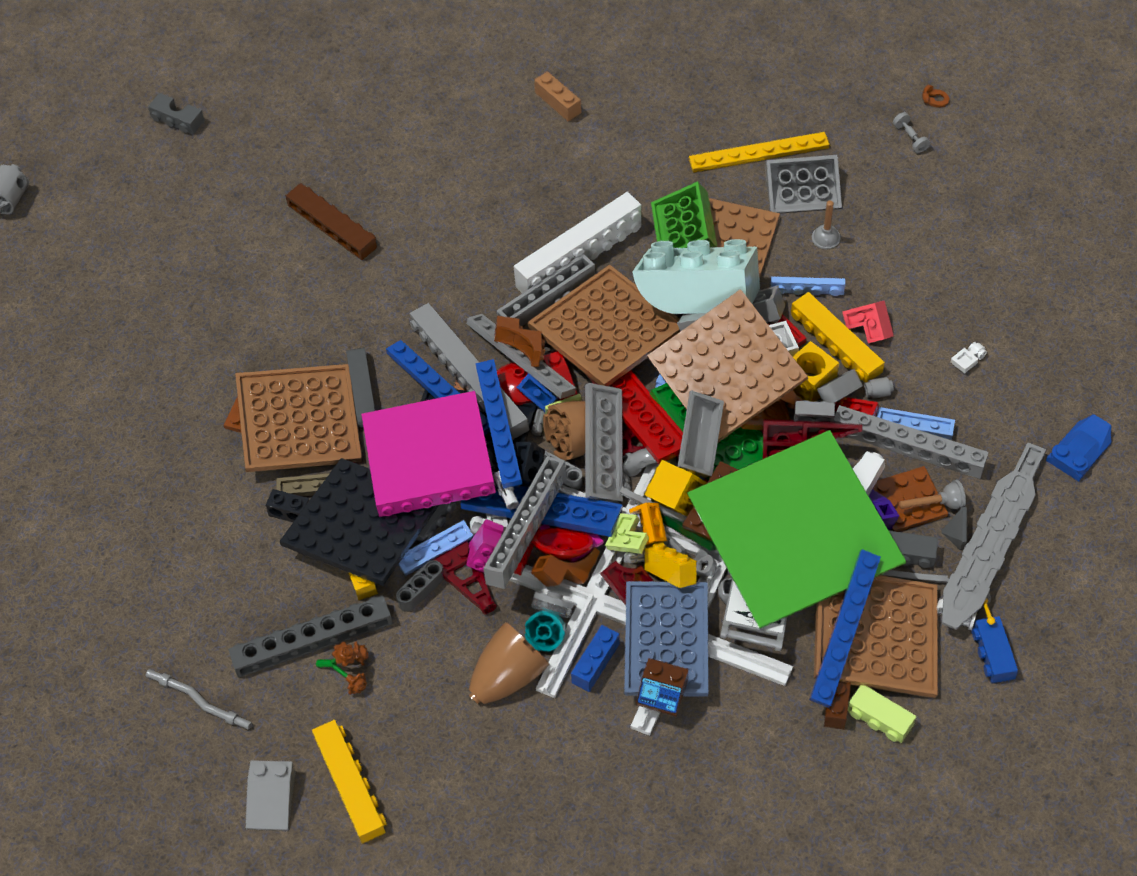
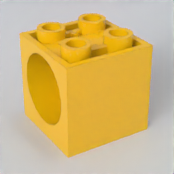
M810 341L793 358L805 373H812L816 376H808V379L793 389V391L802 400L816 402L821 398L817 388L838 376L839 362Z
M662 460L656 468L655 474L648 484L644 495L668 509L688 516L693 508V504L687 492L707 484V482L684 469Z

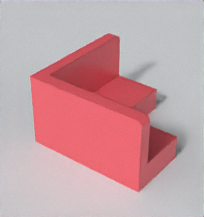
M884 300L842 312L848 329L864 326L868 343L894 336Z

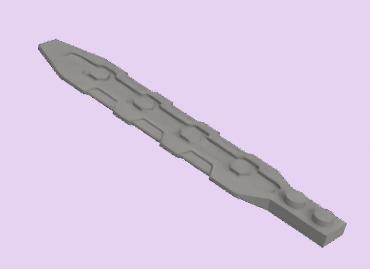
M1027 443L1014 471L998 480L991 494L992 498L984 514H981L976 524L977 528L970 542L966 544L962 552V558L944 588L943 625L957 630L983 606L990 591L989 587L1005 560L1004 556L1011 541L1015 539L1019 531L1018 527L1035 498L1033 478L1045 455L1046 449Z

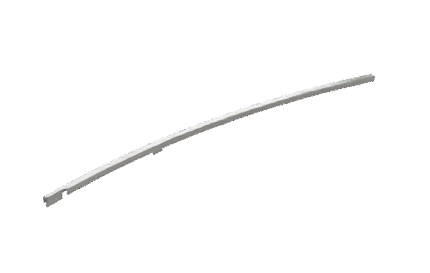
M624 487L619 491V494L639 504L646 502L655 503ZM659 505L661 514L682 523L686 520L687 516ZM893 570L881 574V576L932 583H947L949 580L948 576Z

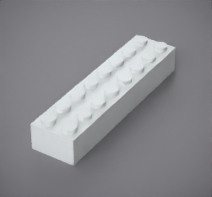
M626 192L515 264L516 288L521 293H524L581 254H584L590 260H595L600 253L610 250L614 244L622 242L632 232H637L641 227V204Z

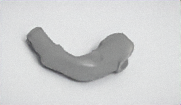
M646 448L640 449L633 453H626L623 456L625 463L622 465V472L632 477L641 472L642 468L657 462ZM676 457L666 461L678 467Z

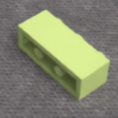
M860 685L848 704L847 711H849L853 718L864 720L870 728L884 732L887 738L892 741L902 743L915 724L916 715L865 685Z

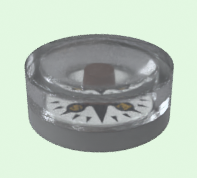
M535 591L531 607L538 611H547L561 617L570 618L574 602L563 599L564 595L548 591L545 594Z

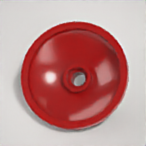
M515 362L509 363L497 370L500 387L515 405L532 402L516 388L528 372Z
M561 527L539 530L533 537V543L540 551L547 555L552 554L559 560L581 556L593 547V539L587 533Z

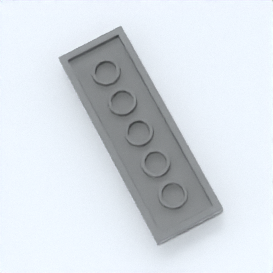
M588 383L585 385V498L620 503L623 501V495L619 494L623 487L622 389Z

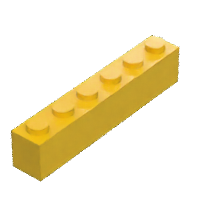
M807 292L792 303L791 315L793 319L800 321L807 332H811L816 336L817 341L820 344H824L833 356H837L844 367L851 370L855 369L860 380L867 383L883 373L885 362L812 294Z
M333 720L312 729L316 743L361 843L363 844L385 834L384 826L387 823L383 814H378L375 809L379 807L374 795L370 796L367 791L370 789L366 777L361 778L360 776L362 768L358 760L354 761L351 756L354 754L350 742L345 743L344 737H346V733L342 725L338 726L336 721Z

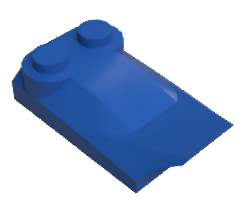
M1095 414L1078 421L1061 442L1053 447L1046 461L1075 480L1080 481L1111 444V424Z

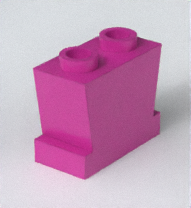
M485 519L469 542L470 550L466 566L484 572V566L501 538L504 529L503 525Z

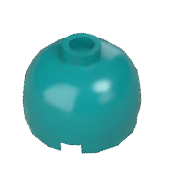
M550 610L538 611L530 616L525 624V639L535 650L552 651L565 638V622L556 612Z

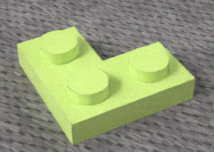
M620 513L612 537H609L605 544L606 548L613 551L642 554L649 536L647 533L634 532L640 521L637 515Z

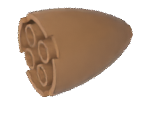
M569 401L549 405L547 414L543 416L546 441H551L552 446L556 449L553 452L554 455L562 460L568 461L585 454V401Z
M505 622L490 639L478 659L471 677L469 690L472 693L469 696L477 704L480 702L486 704L505 698L528 685L550 663L511 625Z

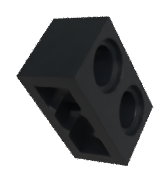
M516 442L515 453L522 479L520 486L530 487L543 463L545 449L533 442Z
M272 489L265 506L270 517L294 522L310 500L306 497Z

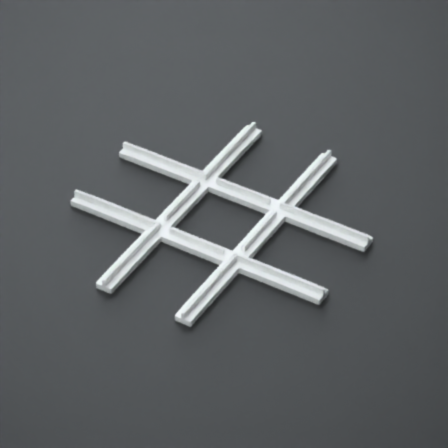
M654 463L646 467L634 493L652 501V499L644 494L655 474L656 468L660 464ZM562 485L558 492L585 498L584 492ZM630 499L627 507H623L622 514H630L629 509L641 504ZM639 521L634 532H643L641 521ZM663 523L665 532L687 550V553L696 555L697 551L701 549L707 550ZM606 548L587 587L565 579L558 586L546 587L531 574L533 567L528 565L525 566L522 575H512L509 581L538 592L540 589L569 593L571 598L566 600L574 602L576 606L566 626L565 638L555 648L549 660L550 665L544 670L536 691L553 698L556 697L596 614L626 625V605L622 601L606 595L610 586L599 574L614 561L621 565L624 559L623 555L626 552L613 551ZM707 550L709 555L715 559L716 567L709 576L705 578L700 577L698 581L708 582V609L727 570L717 550ZM708 634V657L786 686L793 666ZM639 706L631 724V729L650 736L661 712Z

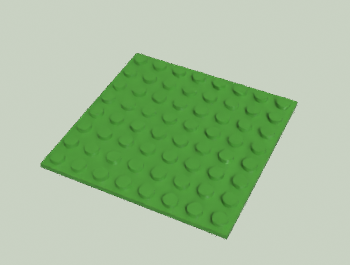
M830 430L687 492L759 629L847 590L859 552L862 549L881 557L874 577L906 563L905 558Z

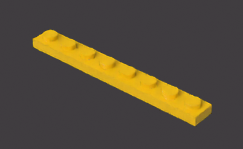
M825 132L691 155L689 156V162L692 172L695 173L829 149V142Z

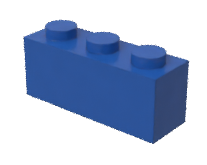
M1000 616L994 617L995 623L993 625L987 623L988 618L976 620L974 629H972V637L979 645V658L983 659L985 663V676L990 678L991 684L1016 679L1018 668Z
M604 625L600 626L571 672L572 684L588 692L591 691L620 645L619 633Z

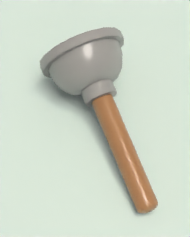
M831 200L826 203L824 224L816 228L812 234V242L815 246L825 250L835 248L841 239L840 233L831 225L834 202Z
M953 480L938 495L900 501L899 506L901 509L940 502V504H945L947 507L959 511L966 505L965 491L959 480Z

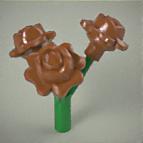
M356 641L352 649L351 644L347 645L346 642H342L340 645L334 646L335 651L332 652V655L335 657L334 659L316 661L318 668L332 667L346 678V681L349 683L348 694H359L366 689L365 673H358L357 676L348 675L337 666V664L341 663L345 667L348 664L354 663V660L364 666V660L369 658L365 645H359Z

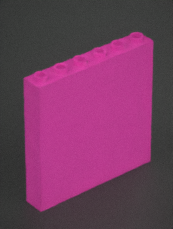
M475 391L361 414L379 517L496 493Z

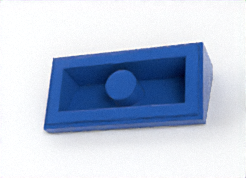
M529 373L516 387L544 412L545 406L554 403L557 399L554 394Z

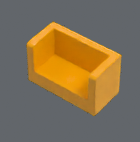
M646 502L629 509L630 514H639L643 533H647L649 536L645 547L652 546L653 543H664L667 541L659 503Z

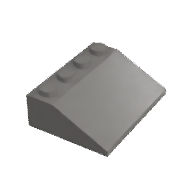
M837 155L766 160L764 164L771 212L826 209V203L829 200L834 202L833 209L842 208Z

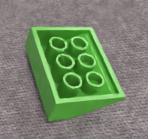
M695 182L651 202L657 242L671 241L673 242V248H687V243L691 241L706 240L709 241L710 247H718L708 192L699 182Z

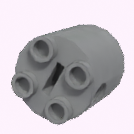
M15 164L11 166L0 165V213L6 215L14 211L30 183L29 179L21 172L20 167Z

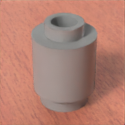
M888 377L873 379L864 383L867 398L871 397L874 399L890 396L894 390L893 382Z

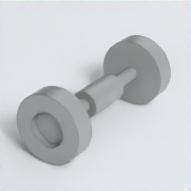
M902 112L894 118V126L897 129L905 127L908 135L915 139L912 148L916 153L925 151L930 146V141L927 137L918 139V134L911 126L907 125L911 117L907 112Z

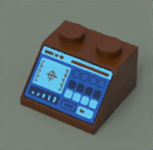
M648 658L642 675L636 705L677 717L688 683L689 669Z

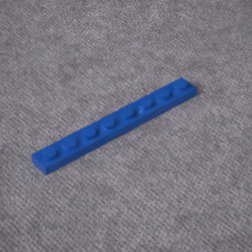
M402 340L386 348L387 354L436 399L460 394ZM480 412L485 436L490 433L488 418Z
M494 359L475 363L503 489L521 485L522 479Z
M863 549L859 552L809 699L828 708L832 704L881 558Z

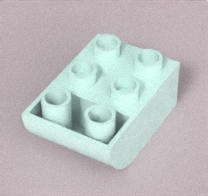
M741 239L728 240L724 242V247H710L709 241L706 240L691 241L687 243V248H673V242L671 241L654 242L651 244V249L647 250L633 270L634 281L641 295L651 305L672 314L708 313L740 289L749 301L753 303L760 290L757 246L746 247V241Z

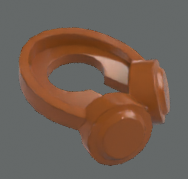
M927 85L924 88L922 98L925 104L941 108L949 103V96L944 91L933 89L932 85ZM941 95L944 100L936 101L930 96Z

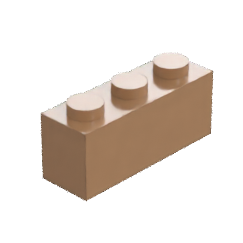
M548 71L534 80L535 93L568 122L581 114V100Z

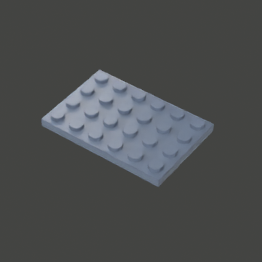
M626 581L625 696H638L644 669L648 658L689 669V679L683 696L708 697V582H696L694 585L678 588L669 582Z

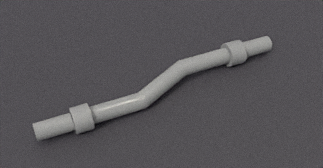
M151 669L147 670L146 677L158 681L164 687L170 686L188 694L205 712L224 719L228 724H236L248 730L251 728L252 722L239 717L235 712H227L210 705L193 687L172 679V676L168 674H160Z

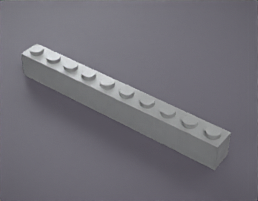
M429 303L410 313L412 329L419 332L421 340L428 343L431 352L438 355L441 364L448 367L449 373L452 377L455 376L462 388H466L467 392L475 391L479 409L482 412H486L475 364L479 363V361ZM501 388L513 440L529 431L528 420Z

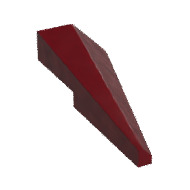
M763 419V459L829 430L835 439L862 432L863 425Z

